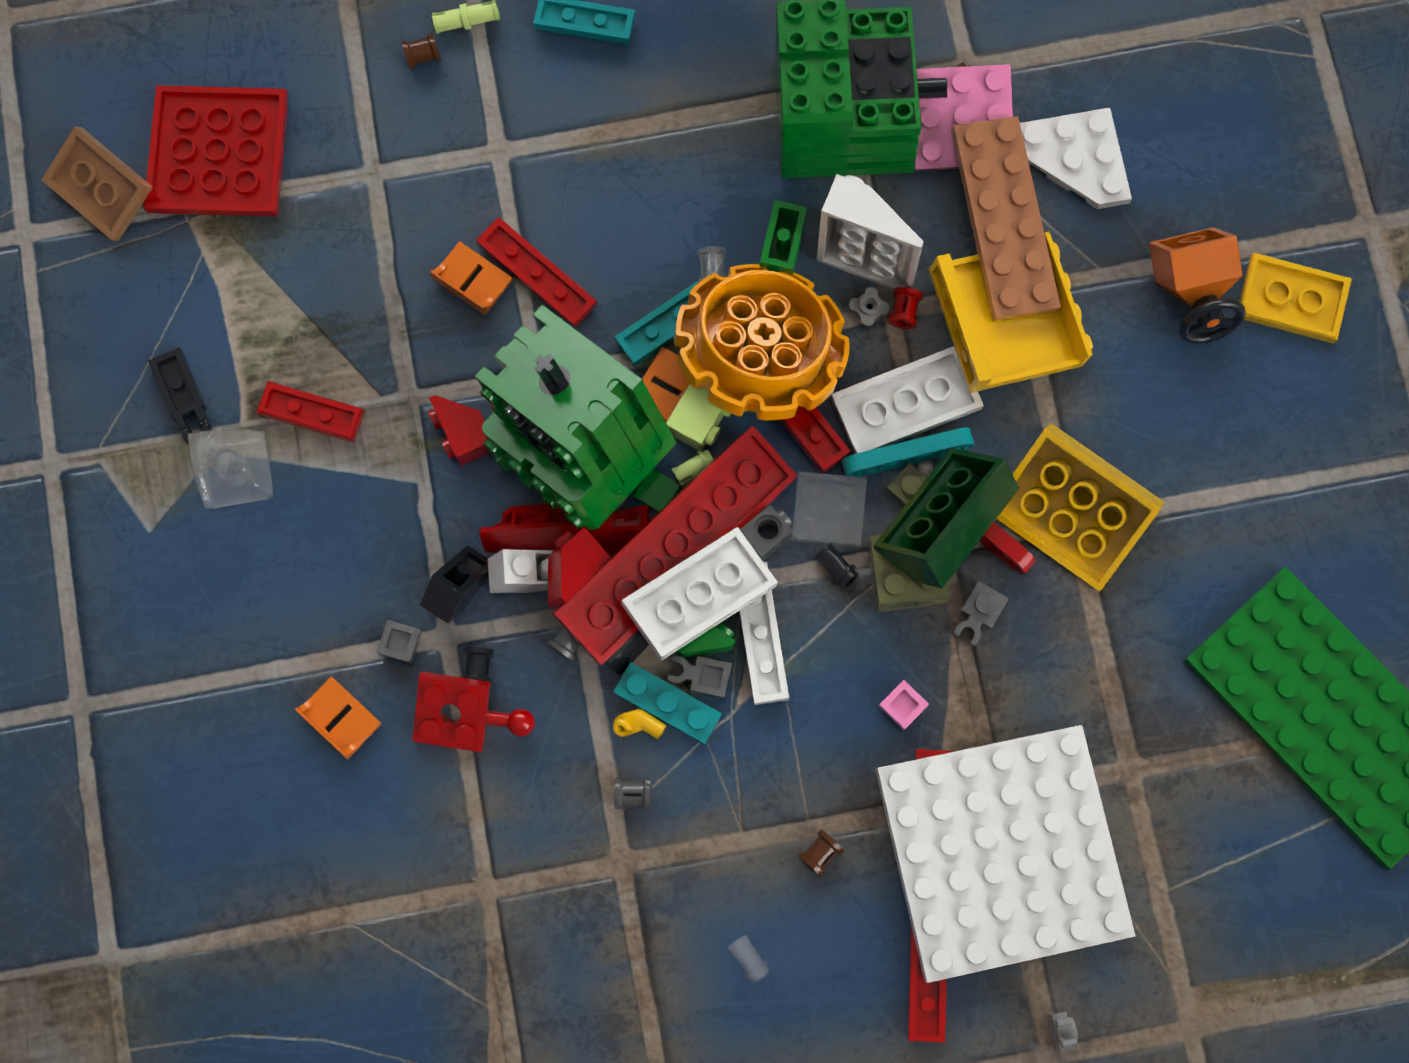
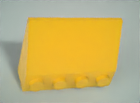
M1050 423L1014 471L1013 476L1019 489L996 519L1100 592L1159 513L1165 502Z

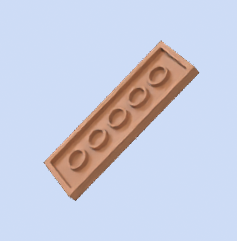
M1018 116L954 125L951 133L992 321L1058 311L1061 305Z

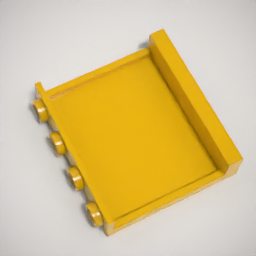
M1045 232L1044 234L1061 308L1055 312L992 321L978 254L955 260L951 259L950 253L936 257L929 268V273L970 393L1079 368L1093 355L1091 338L1088 334H1085L1081 323V309L1077 303H1074L1070 291V278L1062 269L1060 250L1058 245L1053 242L1050 232Z

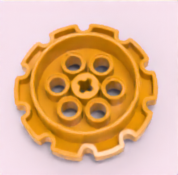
M760 264L733 266L729 269L728 277H721L713 273L700 281L690 291L688 305L680 307L674 331V345L681 347L678 364L692 387L709 390L708 401L724 411L737 416H742L745 411H751L756 413L757 419L766 421L793 418L798 406L805 407L807 410H813L822 404L834 392L837 384L836 377L843 376L850 347L849 338L841 334L845 323L844 318L828 295H817L813 291L814 283L793 272L792 275L780 271H769L767 268L760 267Z

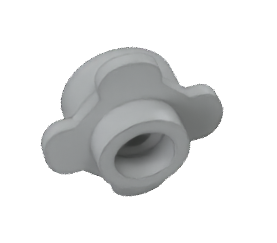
M873 287L866 288L863 295L859 298H852L849 303L850 310L856 313L857 318L864 326H872L881 315H887L890 308L887 302H883L880 299L878 290ZM871 304L872 309H867L866 305Z

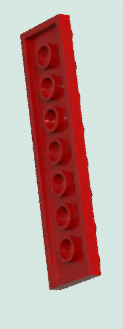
M753 425L749 426L627 541L566 603L560 605L552 615L598 665L604 664L639 630L621 605V601L733 529L738 527L740 530L798 477L797 474Z

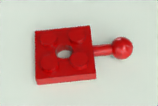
M422 671L418 679L412 742L482 752L485 743L486 725L508 727V730L513 735L524 737L533 731L535 719L532 713L526 709H516L510 714L489 711L491 682ZM447 704L455 705L460 710V718H447L443 713V706Z

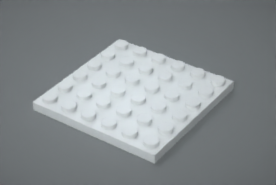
M1082 725L875 769L925 983L1136 936Z

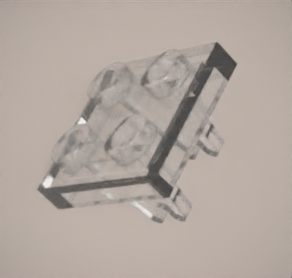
M798 472L792 541L860 548L867 478Z

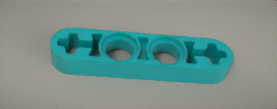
M966 427L853 454L844 458L841 462L845 477L847 479H854L904 467L909 463L912 465L944 457L950 448L966 451L973 448L975 444L970 428Z

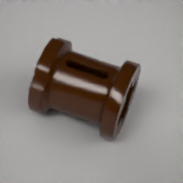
M433 32L428 33L426 38L413 42L401 41L410 70L415 69L417 64L433 59L436 62L441 61Z
M822 829L817 833L819 837L805 853L801 852L797 856L819 877L824 874L823 870L837 854L842 855L845 851Z

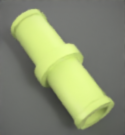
M496 0L471 6L464 3L460 4V8L435 12L432 13V20L435 31L439 34L440 32L463 27L465 30L472 29V25L495 20L499 21L500 14Z

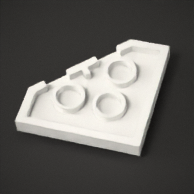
M1110 108L1020 123L1029 167L1030 165L1047 174L1046 178L1067 191H1074L1085 198L1086 203L1096 209L1130 204L1132 197Z

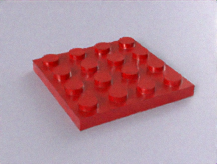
M156 85L146 182L153 188L144 201V210L147 213L278 217L289 99L287 90L277 88Z

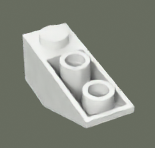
M502 549L488 558L490 593L548 591V555L553 550Z

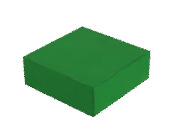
M653 469L644 478L633 498L645 506L648 505L650 509L658 513L676 496L681 486Z

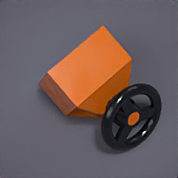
M1212 227L1149 242L1155 282L1192 308V311L1184 317L1179 327L1180 336L1185 341L1193 344L1213 342L1229 335L1241 325L1246 315L1245 306L1236 299H1220L1242 277L1236 235ZM1221 309H1233L1235 311L1234 317H1224ZM1197 320L1198 324L1191 327V325ZM1216 327H1220V328L1217 329V330H1214V331H1211V332H1208V333H1202V332H1204V331L1207 330V329L1209 330V329H1214V328H1216Z

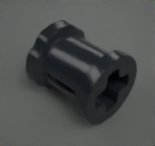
M483 647L463 648L466 661L465 673L462 678L488 681L492 685V680L489 678L490 658L494 656V650Z

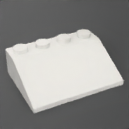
M836 174L821 211L816 261L891 289L896 287L913 288L924 241L860 178L852 175L844 177Z

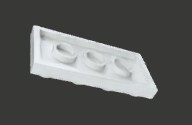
M954 346L831 394V400L855 454L893 445L982 410L984 406L978 391L974 393L969 392Z
M737 527L621 601V605L662 661L774 589L778 582Z

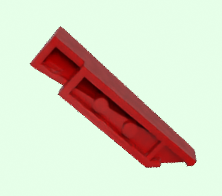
M548 504L511 506L502 513V521L493 527L483 526L479 529V535L484 551L488 553H498L502 549L554 551L557 548L554 541L568 529L572 533L579 529L564 517L566 513L559 507L554 510ZM649 506L614 511L598 529L588 531L609 556H613L650 521Z

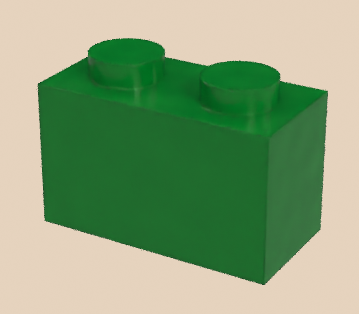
M774 200L760 259V267L767 268L769 271H780L792 275L793 272L795 273L807 220L808 207Z

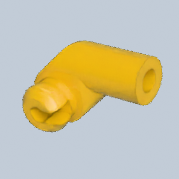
M643 709L622 713L615 718L613 723V731L620 737L644 731L657 740L667 727L666 724Z

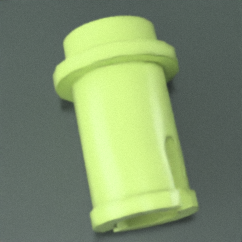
M708 449L703 452L698 450V455L671 469L682 488L690 483L714 460Z

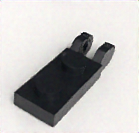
M178 347L148 360L171 418L177 423L187 444L195 442L193 431L185 419L194 414L197 415L199 425L206 436L213 434L214 429L205 412L207 409L182 349Z

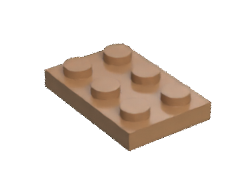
M74 126L42 178V181L109 239L114 241L120 240L153 188L83 127Z

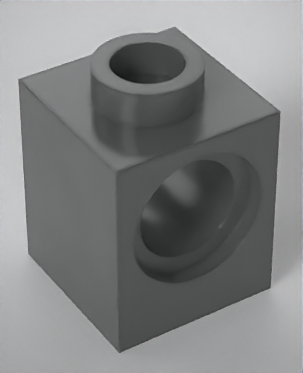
M769 505L741 528L740 531L764 562L792 538L793 530L790 527L793 523L781 509L776 512ZM769 525L774 527L778 534L772 539H764L759 535V529Z

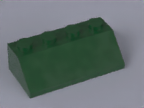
M950 448L873 545L874 549L915 582L942 589L1019 489L1006 460Z

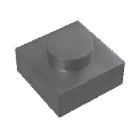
M387 620L376 653L380 656L412 664L421 638V629Z

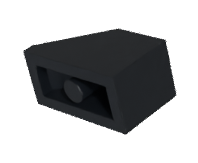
M467 545L432 575L420 605L434 616L449 624L468 606L489 576L488 558Z

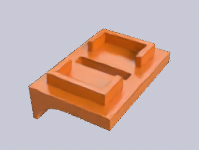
M460 241L436 269L430 270L431 277L435 282L483 315L488 313L513 281V277ZM479 266L483 268L465 292L462 291L461 288Z
M662 346L642 380L662 417L667 422L690 383L678 364L679 355ZM656 378L681 393L679 396H676L653 383L652 380Z
M332 676L311 698L295 708L347 760L382 724ZM350 705L352 709L328 732L326 728Z

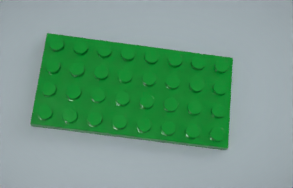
M1285 566L1192 652L1184 662L1385 870H1391L1409 852V691Z

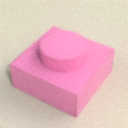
M905 680L879 704V707L903 731L929 706V703Z

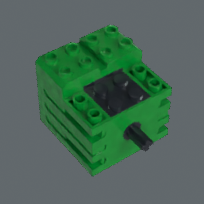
M790 0L776 2L775 70L781 179L836 176V174L853 176L914 173V161H916L917 156L916 148H918L919 144L918 135L921 132L919 99L947 98L948 84L946 78L917 79L912 7L846 9L845 0Z
M541 305L533 314L541 330L534 334L522 325L514 334V339L506 347L503 345L494 355L503 370L496 376L484 366L474 376L482 387L479 393L493 405L491 407L493 413L483 423V434L487 438L483 445L495 456L494 460L505 471L510 472L513 470L518 474L517 479L530 491H533L534 488L542 494L540 497L554 510L559 507L566 513L564 517L577 529H580L582 526L588 530L598 529L677 442L643 380L544 305Z

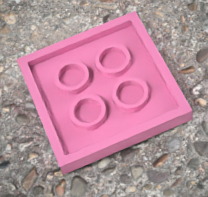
M1011 64L917 69V79L946 78L948 87L947 98L919 99L921 132L918 135L919 144L918 148H916L917 156L916 161H914V171L959 169L951 133L954 125L1013 117Z

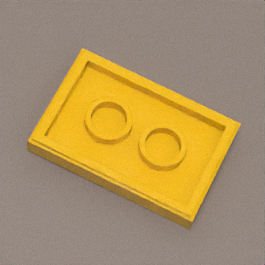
M1253 252L1249 259L1239 299L1246 309L1244 320L1334 344L1338 340L1352 278Z

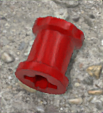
M896 287L893 291V296L895 297L892 314L888 315L887 322L896 328L915 329L918 323L915 319L918 303L923 300L924 295L914 288Z

